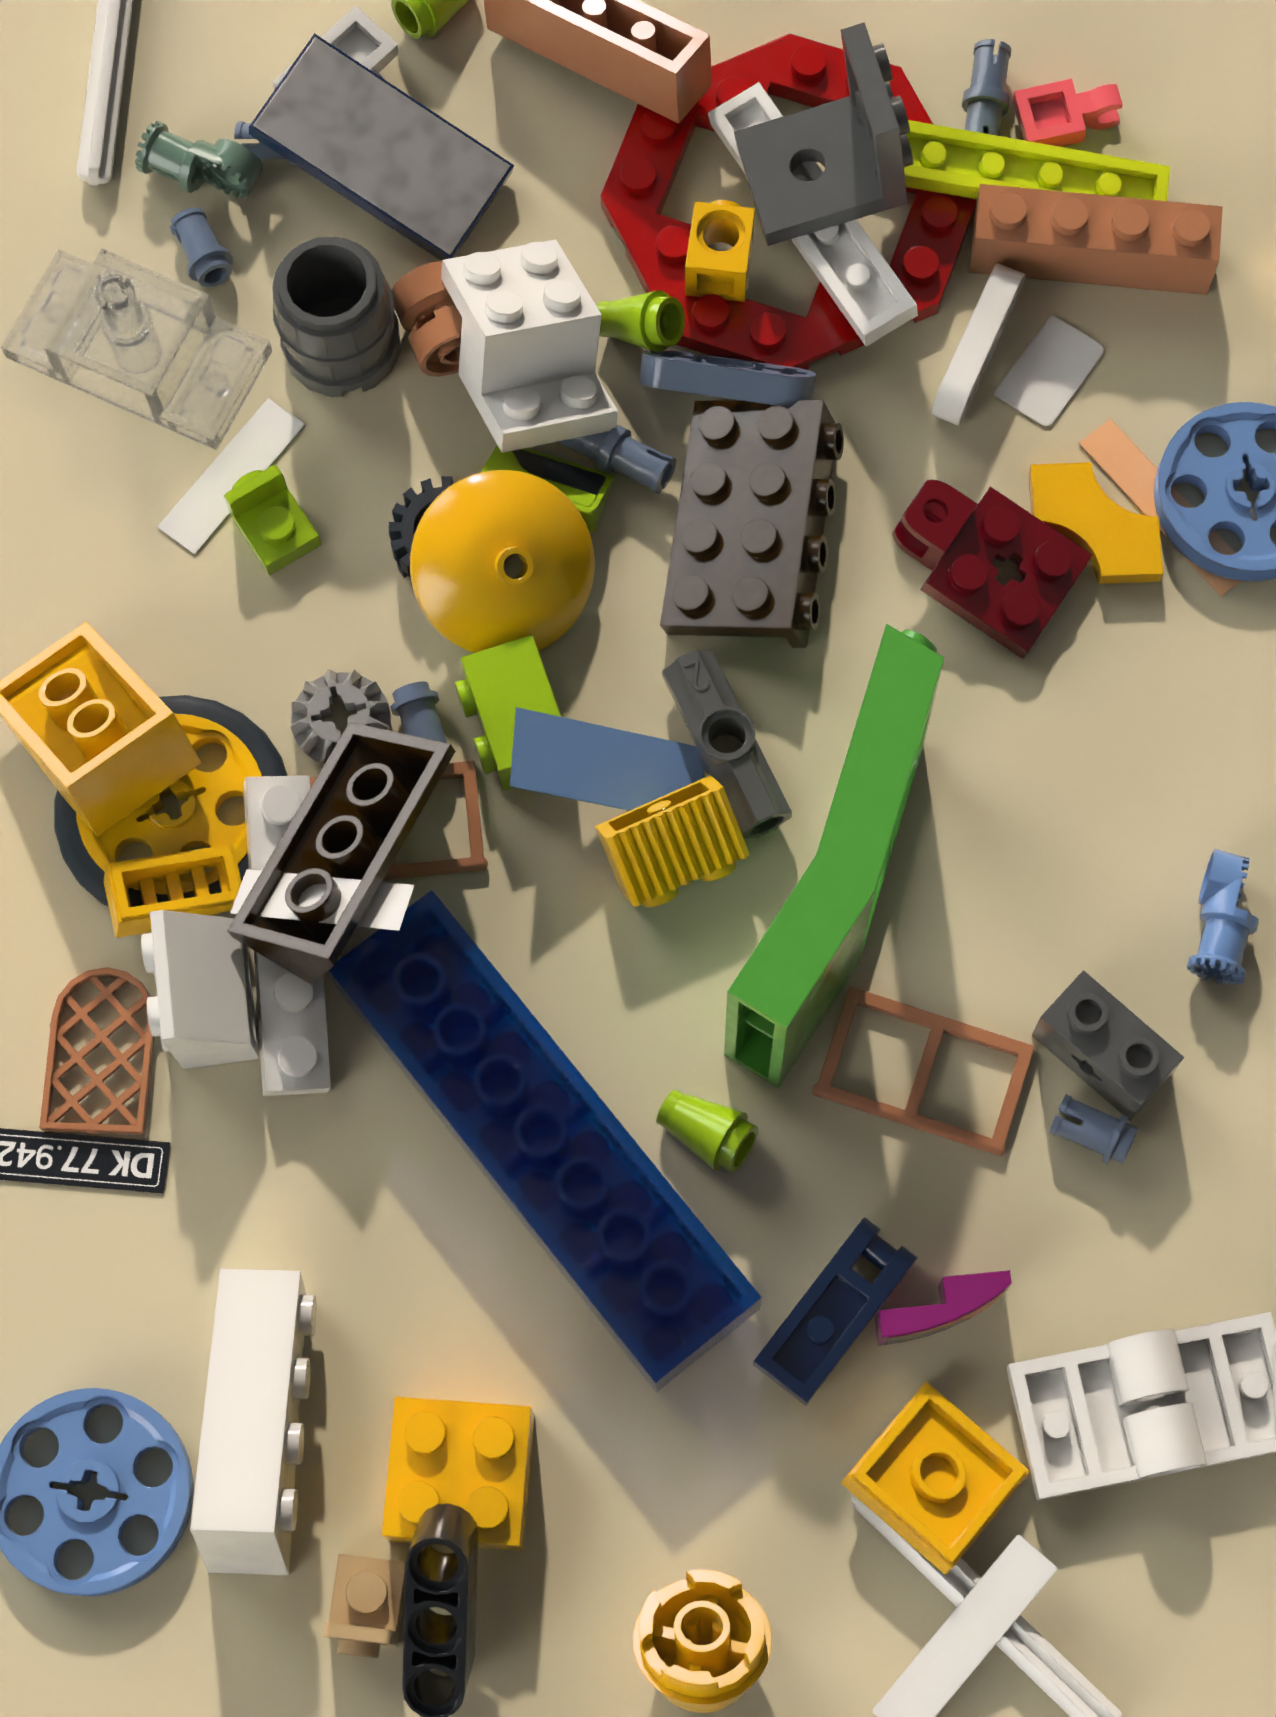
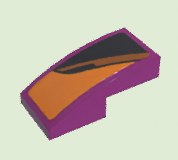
M1010 1270L945 1276L938 1285L940 1304L879 1310L875 1318L878 1346L927 1337L972 1318L990 1307L1006 1293L1012 1284Z

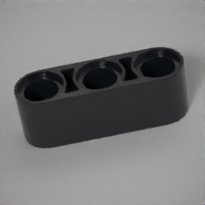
M449 1503L435 1505L427 1509L419 1518L405 1562L402 1690L404 1700L410 1709L422 1717H448L460 1708L475 1658L478 1528L477 1523L469 1512L460 1506ZM441 1544L447 1546L454 1553L438 1552L431 1545ZM439 1607L447 1610L452 1615H441L430 1608ZM430 1670H440L445 1672L449 1676H440L434 1674Z

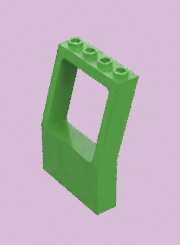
M886 624L816 856L727 991L724 1055L778 1089L860 962L923 750L944 657L937 653L936 647L930 640L912 630L906 629L900 632Z

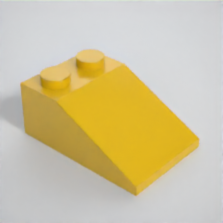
M87 622L0 681V717L67 803L97 837L202 763L174 713Z

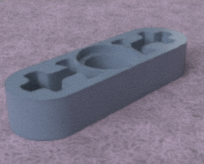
M648 349L642 351L639 383L648 387L792 407L798 400H813L816 373L796 367L674 350L654 352Z

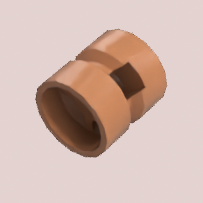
M442 261L431 262L415 268L402 276L391 290L394 297V309L403 329L410 333L408 336L409 344L421 371L428 376L436 377L459 372L462 316L441 280Z

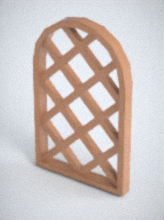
M109 967L88 970L72 979L58 995L50 1022L39 1126L42 1131L145 1135L155 1037L152 1036L150 1031L148 1014L146 1032L133 1018L145 1006L147 1011V999L150 995L143 983L128 972ZM106 977L117 978L107 988L99 980V978ZM91 981L101 993L81 1008L71 995L77 988ZM129 982L140 991L142 997L126 1010L113 994ZM108 1000L120 1016L101 1031L88 1015L104 1001ZM67 1002L76 1014L60 1027L61 1017ZM83 1021L96 1037L77 1052L64 1036ZM127 1022L139 1035L140 1039L125 1052L121 1053L108 1038ZM59 1042L71 1058L55 1071ZM103 1043L116 1059L97 1075L84 1058ZM144 1047L142 1075H140L128 1060ZM78 1064L91 1081L72 1096L59 1079ZM123 1066L136 1082L117 1098L104 1081ZM53 1087H55L66 1102L51 1114ZM98 1087L110 1100L111 1104L92 1119L79 1102ZM140 1091L136 1120L124 1104ZM73 1108L85 1123H61L57 1121ZM118 1110L131 1125L102 1123Z

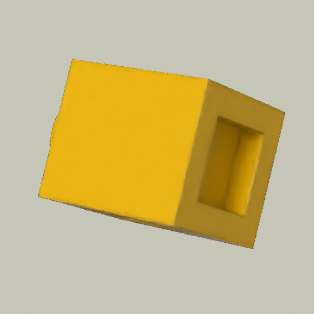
M716 200L711 203L694 202L685 264L686 296L701 297L707 294H715L724 300L745 302L754 238L755 208L742 207L738 203L729 200ZM723 242L731 245L732 248L726 251H716L708 246L713 243Z

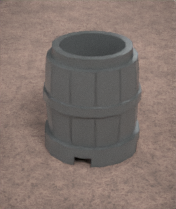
M317 237L299 244L291 250L281 261L275 272L272 290L273 321L280 336L282 352L292 375L307 389L329 397H344L342 391H353L361 387L363 392L375 388L392 372L401 352L399 321L394 312L393 293L377 260L363 246L339 237Z

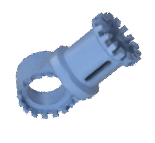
M1214 849L1211 854L1202 882L1198 903L1203 905L1200 920L1205 925L1197 955L1189 957L1187 970L1197 974L1196 976L1199 978L1206 975L1205 980L1211 981L1212 977L1215 976L1216 983L1222 984L1223 980L1226 985L1230 983L1239 985L1244 983L1246 970L1241 966L1247 939L1249 934L1257 931L1259 924L1257 917L1246 910L1237 908L1239 903L1237 899H1240L1242 894L1239 891L1240 888H1244L1245 884L1242 883V880L1247 877V873L1242 871L1244 869L1248 870L1250 860L1249 858Z

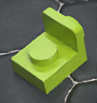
M273 465L264 471L255 470L243 475L235 482L232 490L224 495L234 523L269 576L322 545L318 533L287 488L284 475L277 465Z

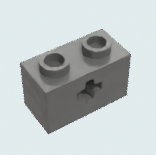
M1084 970L1043 1013L1032 1033V1036L1116 1110L1121 1114L1129 1116V1121L1134 1118L1170 1078L1184 1059V1056Z

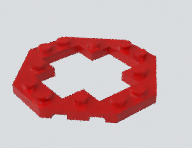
M790 33L711 67L712 86L679 124L637 104L600 195L601 208L611 227H614L626 249V256L645 292L661 290L670 297L678 299L682 304L685 313V328L681 339L676 345L710 356L796 367L809 370V364L836 352L841 356L864 346L862 340L821 282H819L806 317L746 298L745 302L724 300L715 294H707L701 297L686 296L685 264L691 224L661 215L695 127L715 132L710 124L708 112L758 82L769 97L771 94L809 107H816L848 97L850 94L843 49ZM890 64L893 80L889 81L893 97L901 96L908 120L933 124L902 68ZM906 187L907 192L916 195L889 266L917 304L918 316L913 318L914 323L938 313L972 221L977 202L976 199Z

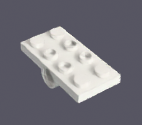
M1271 1312L1174 1331V1329L1150 1331L1117 1339L1106 1345L1008 1364L1006 1370L1036 1500L1039 1501L1276 1453V1415H1274L1272 1374V1347L1276 1344V1330Z

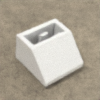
M167 910L151 911L152 933L142 934L141 945L146 972L154 973L157 987V996L148 997L147 999L149 1027L153 1037L160 1036L163 1051H170L182 1069L260 1059L249 947L234 939L227 932L234 919Z

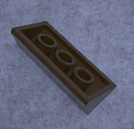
M349 722L227 932L237 941L307 983L314 984L337 962L456 752L452 745ZM284 873L298 874L292 879L286 889L285 902L301 921L260 917L261 912ZM332 877L361 880L337 924L319 923L329 918L337 910L341 902L340 887ZM316 884H326L325 893L319 901L311 906L299 907V899L307 888Z

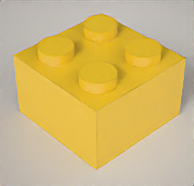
M395 1396L381 1536L390 1542L411 1543L422 1514L435 1505L449 1503L460 1506L469 1512L477 1523L479 1534L478 1548L524 1551L535 1414L531 1406Z

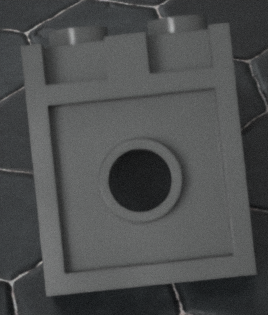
M865 22L840 30L850 96L734 131L736 145L767 246L908 204L904 167L913 165L912 152L906 135L910 133L909 122L901 96L893 97L889 81L893 80L885 47L883 43L872 46ZM806 161L819 162L825 167L823 174L812 181H801L792 175L795 168Z

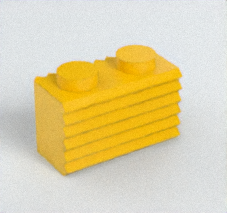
M711 775L595 826L618 886L633 907L641 906L642 904L644 907H656L665 904L679 894V886L688 885L692 880H699L700 878L705 882L721 879L731 874L737 868V860L746 859L750 855L724 787Z

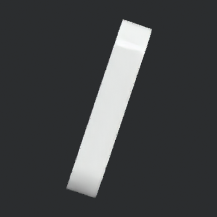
M999 263L995 265L940 384L931 409L932 416L960 426L1017 303L1025 281V273Z

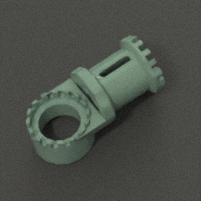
M156 121L155 124L151 123V126H147L146 133L143 132L141 136L145 143L138 142V147L143 148V150H138L135 155L137 156L135 164L138 171L144 174L155 171L179 182L180 188L188 193L198 190L206 182L215 186L218 190H225L224 193L227 195L234 191L233 197L237 198L239 196L244 198L249 195L263 171L261 160L248 148L235 141L219 139L215 145L204 140H197L193 143L170 133L167 125Z

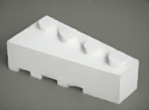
M220 1268L190 1531L208 1573L289 1575L292 1531H295L298 1513V1492L295 1489L296 1465H301L304 1452V1424L299 1423L300 1399H308L311 1376L310 1359L303 1358L304 1337L314 1335L317 1316L316 1296L306 1294L301 1271Z

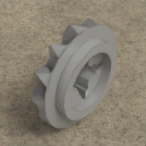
M328 669L324 676L313 682L305 681L303 691L299 694L296 701L292 702L290 727L298 746L308 757L321 764L326 763L341 737L340 730L336 729L333 721L322 722L323 718L332 714L331 705L334 704L333 698L338 697L339 701L343 702L347 711L357 710V714L348 717L347 723L353 722L385 730L390 729L391 713L385 695L376 681L372 682L361 676L355 669L350 673H336Z

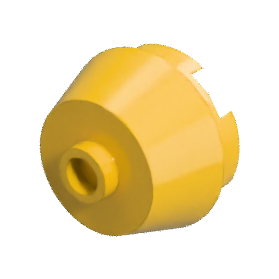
M691 1570L686 1572V1579L674 1582L657 1593L654 1590L646 1599L637 1617L633 1631L635 1659L646 1679L674 1705L698 1713L719 1711L736 1702L761 1676L769 1661L772 1648L770 1624L760 1604L748 1592L742 1589V1583L738 1579L714 1570Z

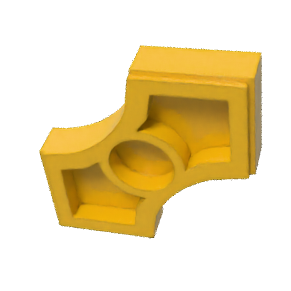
M1092 462L1030 465L1028 477L1031 514L1093 555L1090 562L1099 584L1161 581L1164 572L1158 516L1133 513L1113 502L1098 484Z

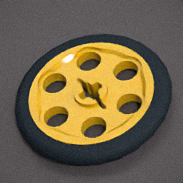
M189 695L159 697L174 713L195 752L205 744H219L227 750L225 763L213 772H202L194 768L176 783L164 789L98 837L57 790L54 799V830L62 857L78 883L100 903L108 906L104 887L106 864L118 862L122 849L134 842L147 844L152 849V856L188 851L197 846L209 848L233 844L241 881L243 880L246 869H248L246 823L244 822L237 826L223 824L218 819L220 805L230 797H244L243 783L246 777L288 776L282 757L267 734L243 713L218 701ZM170 794H174L178 801L189 799L181 805L183 815L174 820H171L167 813L156 815V813L164 809L162 799ZM214 866L205 874L210 894L221 893L217 870ZM187 874L180 875L184 899L195 897L191 876ZM154 881L158 903L169 901L165 881ZM139 885L128 888L131 907L142 906Z

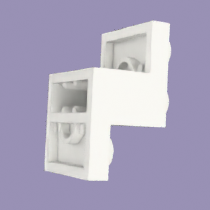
M557 240L531 242L522 246L489 252H475L467 256L442 260L441 280L462 316L458 375L501 453L611 431L612 428H616L618 410L595 373L602 314Z

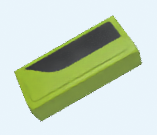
M498 445L481 470V472L492 470L519 471L546 480L562 491L573 502L586 522L588 530L594 533L615 480L614 475L528 448L501 453Z

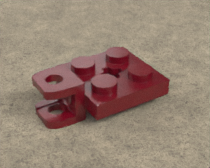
M927 480L892 532L893 539L901 550L932 571L920 589L922 592L1022 659L1030 651L1093 556L991 486L977 504L944 482ZM994 560L1002 562L1006 560L1013 561L1018 566L1017 572L1022 576L1021 583L1011 579L1006 585L1000 584L995 579L999 570L992 565V562Z

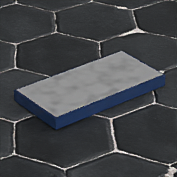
M315 33L249 126V135L441 261L455 258L512 174L514 168L512 163Z

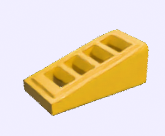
M233 844L107 863L104 874V887L115 938L151 932V911L167 910L209 916L231 911L242 883ZM215 866L221 893L210 894L204 869ZM190 873L195 897L184 899L179 876ZM164 880L169 901L158 903L153 882ZM139 885L142 906L131 907L128 888Z

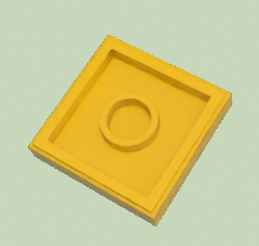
M926 1381L841 1481V1484L946 1575L1030 1473V1470Z

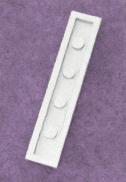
M759 82L708 112L711 126L744 173L734 131L783 117ZM806 161L798 165L792 175L801 181H812L820 177L823 172L815 161ZM857 219L791 239L866 347L918 316L916 302Z
M309 775L245 778L243 791L248 869L263 870L310 790ZM254 951L263 1096L328 1093L331 1089L323 976L311 985Z

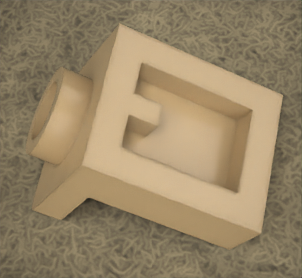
M338 1554L329 1622H324L323 1637L339 1640L337 1653L378 1658L380 1645L397 1647L405 1590V1562Z

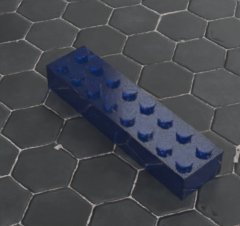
M432 890L407 908L399 931L379 929L339 959L329 970L336 989L656 1393L760 1310L762 1297Z

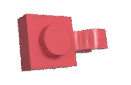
M1072 78L1014 91L1013 105L1022 139L1059 147L1085 142V126L1100 130L1119 125L1120 118L1117 110L1123 106L1117 84H1107L1076 94Z

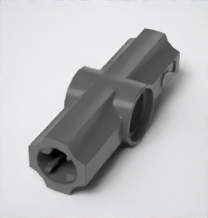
M696 649L676 658L670 666L662 670V677L698 748L700 764L707 774L715 778L724 787L743 838H758L776 830L782 823L792 817V811L755 738L756 732L753 721L741 710L712 650L699 651ZM728 734L737 737L743 745L735 752L721 753L715 750L710 743L717 736Z

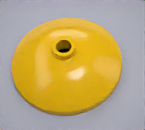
M492 470L473 474L457 481L444 490L423 514L415 531L410 553L411 582L415 597L425 617L443 637L458 647L472 653L532 634L538 650L555 642L567 632L584 609L591 592L595 570V557L591 536L586 522L573 502L562 491L546 480L528 473L512 470ZM516 554L522 561V570L516 577L510 578L506 575L503 565L509 555Z

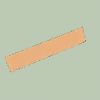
M1109 419L1079 442V444L1146 516H1158L1154 500V484L1158 469L1125 433ZM1174 486L1171 488V495L1177 504L1186 508H1194ZM1159 521L1160 532L1170 541ZM1216 531L1209 534V543L1215 551L1224 555L1236 553ZM1186 558L1221 597L1241 582L1212 574Z

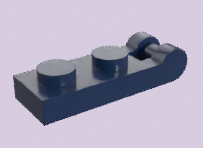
M865 1217L856 1226L753 1361V1365L805 1406L918 1259L917 1256L904 1246L897 1250L878 1236L881 1229ZM861 1256L881 1270L872 1284L851 1269Z

